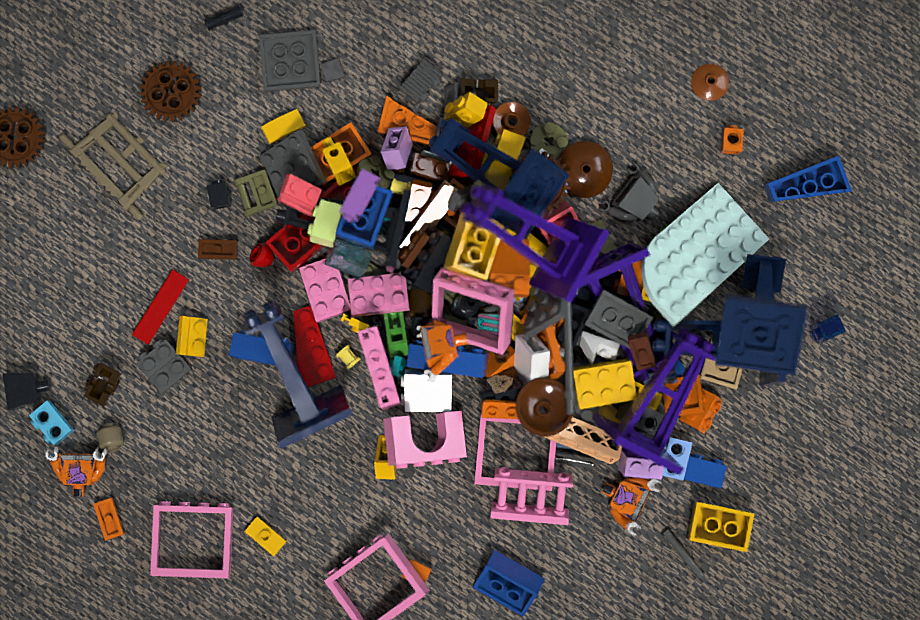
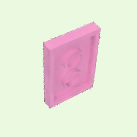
M335 255L299 268L316 322L319 323L351 311L350 298Z
M401 272L348 279L352 317L410 310L407 281L401 275Z

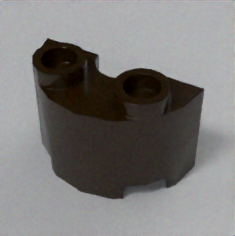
M461 78V96L471 92L487 102V106H493V104L498 103V80Z
M419 289L407 290L410 310L403 311L404 316L416 317V314H423L422 318L432 319L433 294Z
M97 363L92 371L95 376L92 381L89 380L84 387L86 392L83 397L105 407L110 395H113L120 383L119 377L122 373L103 363Z

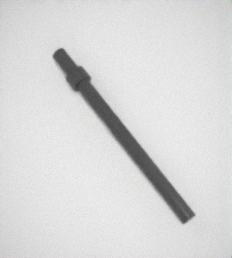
M568 302L567 313L564 318L566 387L564 399H566V415H574L576 393L573 390L571 303Z

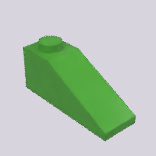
M403 311L385 313L384 320L390 357L407 356L409 346Z

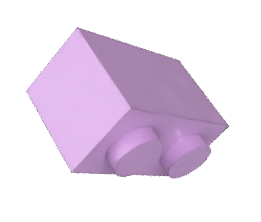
M407 126L388 129L381 149L387 170L406 168L413 146Z
M621 451L618 469L624 476L662 480L664 467L634 452Z

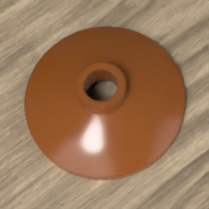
M704 64L693 73L691 86L699 98L706 101H714L721 98L727 92L729 78L725 70L720 66ZM708 78L714 79V83L709 84Z
M507 102L497 108L493 125L499 134H502L505 129L524 136L530 128L531 116L522 104ZM514 119L516 123L514 125H510L508 123V120Z

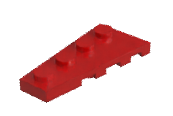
M487 106L483 119L468 128L471 131V135L486 143L496 112L494 106ZM464 141L457 155L474 169L479 170L484 152ZM452 163L447 178L452 180L453 178L459 179L468 175Z
M311 306L293 311L297 365L308 387L335 379L336 375Z

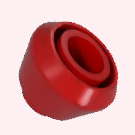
M259 243L253 248L249 257L251 265L253 267L265 268L273 263V251L266 243Z

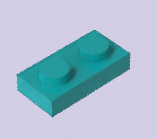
M394 356V360L391 359L389 363V369L392 376L401 379V375H405L407 360L403 357Z

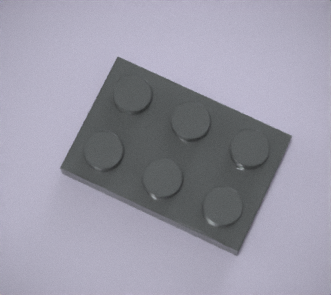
M602 289L583 324L630 349L628 336L644 333L653 317Z

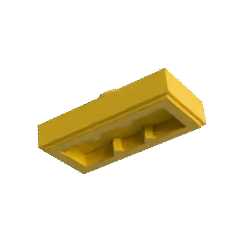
M258 516L244 531L273 556L287 542Z

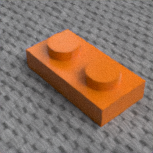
M113 498L93 504L105 541L125 534Z

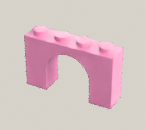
M462 411L436 414L438 440L433 450L428 453L422 452L413 443L409 416L383 419L389 466L396 465V469L408 468L407 464L413 463L414 467L425 466V462L431 461V465L443 464L442 460L448 459V463L460 462V458L467 457Z

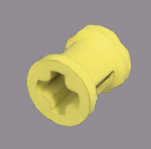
M393 178L390 191H393V194L403 195L404 190L411 191L412 182L406 183Z
M349 344L336 355L337 358L340 357L347 365L348 370L361 360L360 357H357L350 350Z

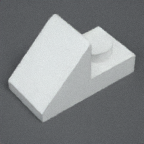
M584 331L582 332L580 347L591 365L596 355L616 360L620 346L619 343Z

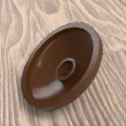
M590 141L575 142L566 147L559 156L561 159L559 165L566 164L563 171L570 172L568 178L571 181L567 183L571 189H566L570 195L578 198L594 197L603 192L609 185L613 175V164L607 151L600 145ZM584 166L589 167L588 173L583 171Z
M549 378L535 379L527 383L519 392L515 405L516 415L521 425L530 433L541 437L554 436L566 429L573 418V415H566V399H564L566 387L558 381ZM539 408H545V413H541Z

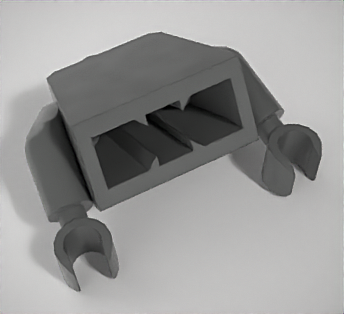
M633 163L632 166L636 168V171L632 172L627 168L628 175L632 177L612 202L614 206L611 207L609 202L604 200L602 202L607 204L608 208L605 210L599 209L603 213L610 212V215L625 221L644 220L646 216L651 220H655L660 212L654 207L658 202L654 181L643 171H639V166Z

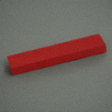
M172 270L132 335L149 345L186 287L189 279Z

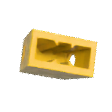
M333 137L325 139L322 142L325 149L322 151L338 185L340 186L355 179L356 176L340 142L335 143Z

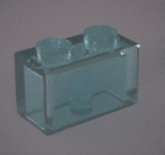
M336 239L333 248L329 247L324 265L360 278L368 269L372 253Z

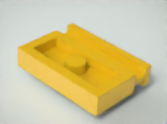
M343 314L340 320L344 323L349 321V325L352 326L351 330L356 333L371 328V326L357 319H348L349 316Z
M179 316L177 355L204 357L208 319Z

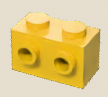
M468 92L446 105L443 120L447 119L449 121L452 118L467 128L483 119L488 103L473 93Z

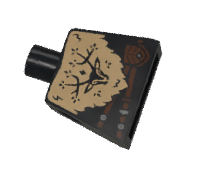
M509 367L486 379L487 390L480 392L479 398L482 404L483 400L516 401L519 392L525 385L513 367Z

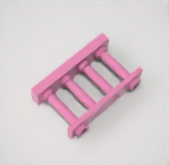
M506 467L495 468L494 481H500L498 502H492L491 518L568 525L569 509L564 508L566 487L573 488V475L563 472L557 474L512 470ZM508 482L519 483L517 504L506 503ZM527 484L539 485L537 505L535 506L525 505ZM546 486H558L556 507L544 506Z

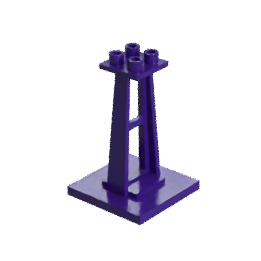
M483 184L481 187L475 185L471 190V196L475 197L471 204L465 203L461 208V213L465 215L462 220L482 228L484 227L534 264L537 269L529 282L530 286L571 303L610 232L569 217H565L559 227L502 198L503 192L501 190ZM496 205L523 219V224L516 236H512L489 219ZM531 225H535L555 236L543 257L523 243V238Z
M628 243L596 257L581 286L587 284L596 300L602 290L599 279L621 270L633 306L647 313L631 264L650 256L648 248ZM650 323L645 332H647L651 343L652 340H655V336ZM620 344L625 358L631 360L635 380L638 379L639 382L648 380L650 377L647 371H656L665 356L658 357V352H653L657 367L638 371L631 349Z
M681 327L678 334L673 331L670 332V335L676 339V342L619 424L596 412L592 417V420L614 443L679 475L682 474L684 468L664 447L706 357L713 361L716 360V357L711 354L715 346L703 337L692 334L691 331L684 327ZM686 351L693 355V359L678 389L672 391L664 387L662 383L681 353ZM660 391L672 397V401L654 437L649 438L635 431L634 426L656 392Z

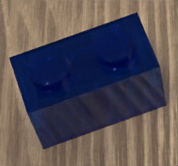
M838 314L810 327L811 338L814 342L817 341L818 344L846 332Z

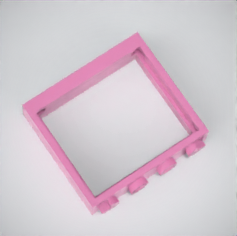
M441 268L433 281L432 321L437 320L451 325L454 335L466 333L467 342L470 345L503 355L510 344L514 290ZM444 289L501 306L499 336L443 319Z
M377 326L359 331L358 335L380 408L386 410L401 405Z
M480 415L474 484L499 486L500 481H494V478L481 477L486 421L521 423L518 419L482 418V415ZM550 440L547 473H554L556 442ZM508 482L507 487L519 488V483ZM527 484V489L538 490L539 485ZM546 486V491H552V486Z
M159 501V505H154L150 576L230 578L234 507H229V504L217 503V507H209L210 503H198V506H190V502H179L178 506H174L169 501ZM161 511L225 513L223 569L158 567Z
M387 534L385 537L379 535L372 540L374 545L370 548L367 545L357 551L359 556L354 559L351 556L342 562L344 567L341 569L336 567L327 573L329 578L324 580V582L352 620H364V618L336 579L382 545L415 589V592L377 620L393 619L430 591L390 534Z

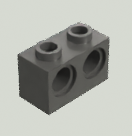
M635 400L622 402L615 418L622 421ZM647 407L634 426L635 431L645 436L646 434L654 436L663 415Z

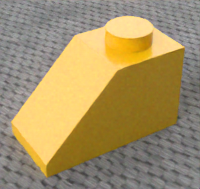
M379 435L374 461L376 479L395 480L396 465H388L385 435Z

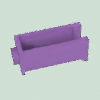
M364 169L361 170L340 209L343 219L350 223L353 220L359 221L357 217L360 218L377 188L376 184L380 182L379 177Z

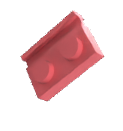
M286 174L280 190L281 194L277 201L308 216H312L313 208H315L322 190L292 174Z

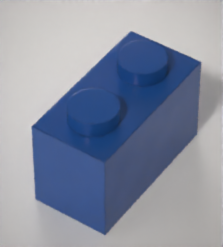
M693 454L692 457L689 456L684 480L722 489L727 468L726 465H722L723 461L711 458V462L703 460L704 456Z

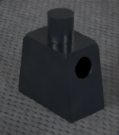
M35 373L2 374L7 408L11 411L42 401L40 392L51 390L49 379L39 381L38 374Z

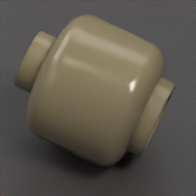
M113 423L102 425V428L97 431L99 448L101 450L107 449V453L119 451L120 447L124 444L121 428L114 426Z

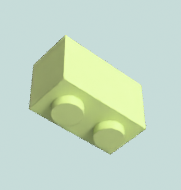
M321 200L320 205L315 206L313 216L316 218L314 223H310L307 233L310 235V242L333 248L336 231L342 217L340 213L342 205Z

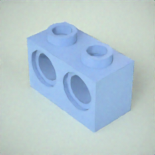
M668 438L664 449L684 470L679 475L675 472L671 474L664 468L662 476L681 481L684 480L692 446L691 442ZM675 443L681 448L680 453L677 455L671 451V446Z

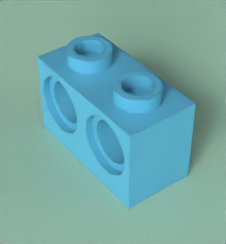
M51 401L44 402L29 415L32 419L30 421L37 430L40 429L44 433L42 437L49 445H58L75 431ZM46 411L49 418L46 422H42L41 414ZM56 426L61 429V434L58 437L53 435V429Z

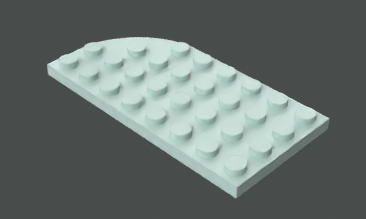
M717 183L647 245L646 248H648L650 256L642 259L641 264L642 280L646 293L653 305L674 327L746 261L747 254L753 255L769 238L724 188Z

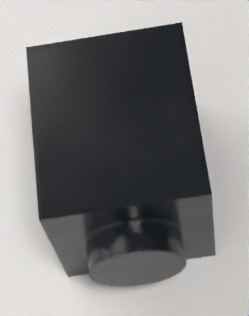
M216 180L212 181L211 185H206L212 210L232 207L226 182Z

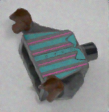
M495 304L486 306L479 312L478 317L472 316L468 319V327L499 336L501 306ZM513 309V314H512V326H513L514 309ZM505 351L503 355L493 352L497 363L507 362L504 356H509L508 351Z

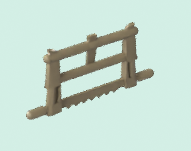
M116 112L113 115L107 114L105 121L92 131H89V135L75 145L65 134H60L59 139L67 148H70L69 152L81 160V165L86 166L87 171H91V176H95L96 181H100V185L105 186V190L111 192L110 196L116 197L126 210L129 209V212L137 220H141L143 214L132 204L143 191H147L159 175L166 174L165 168L168 167L164 163L157 162L141 145L145 141L140 136L135 138L118 121ZM112 126L130 143L121 154L103 137ZM96 142L137 182L127 193L123 194L86 156L85 152ZM135 150L153 167L144 177L125 160Z

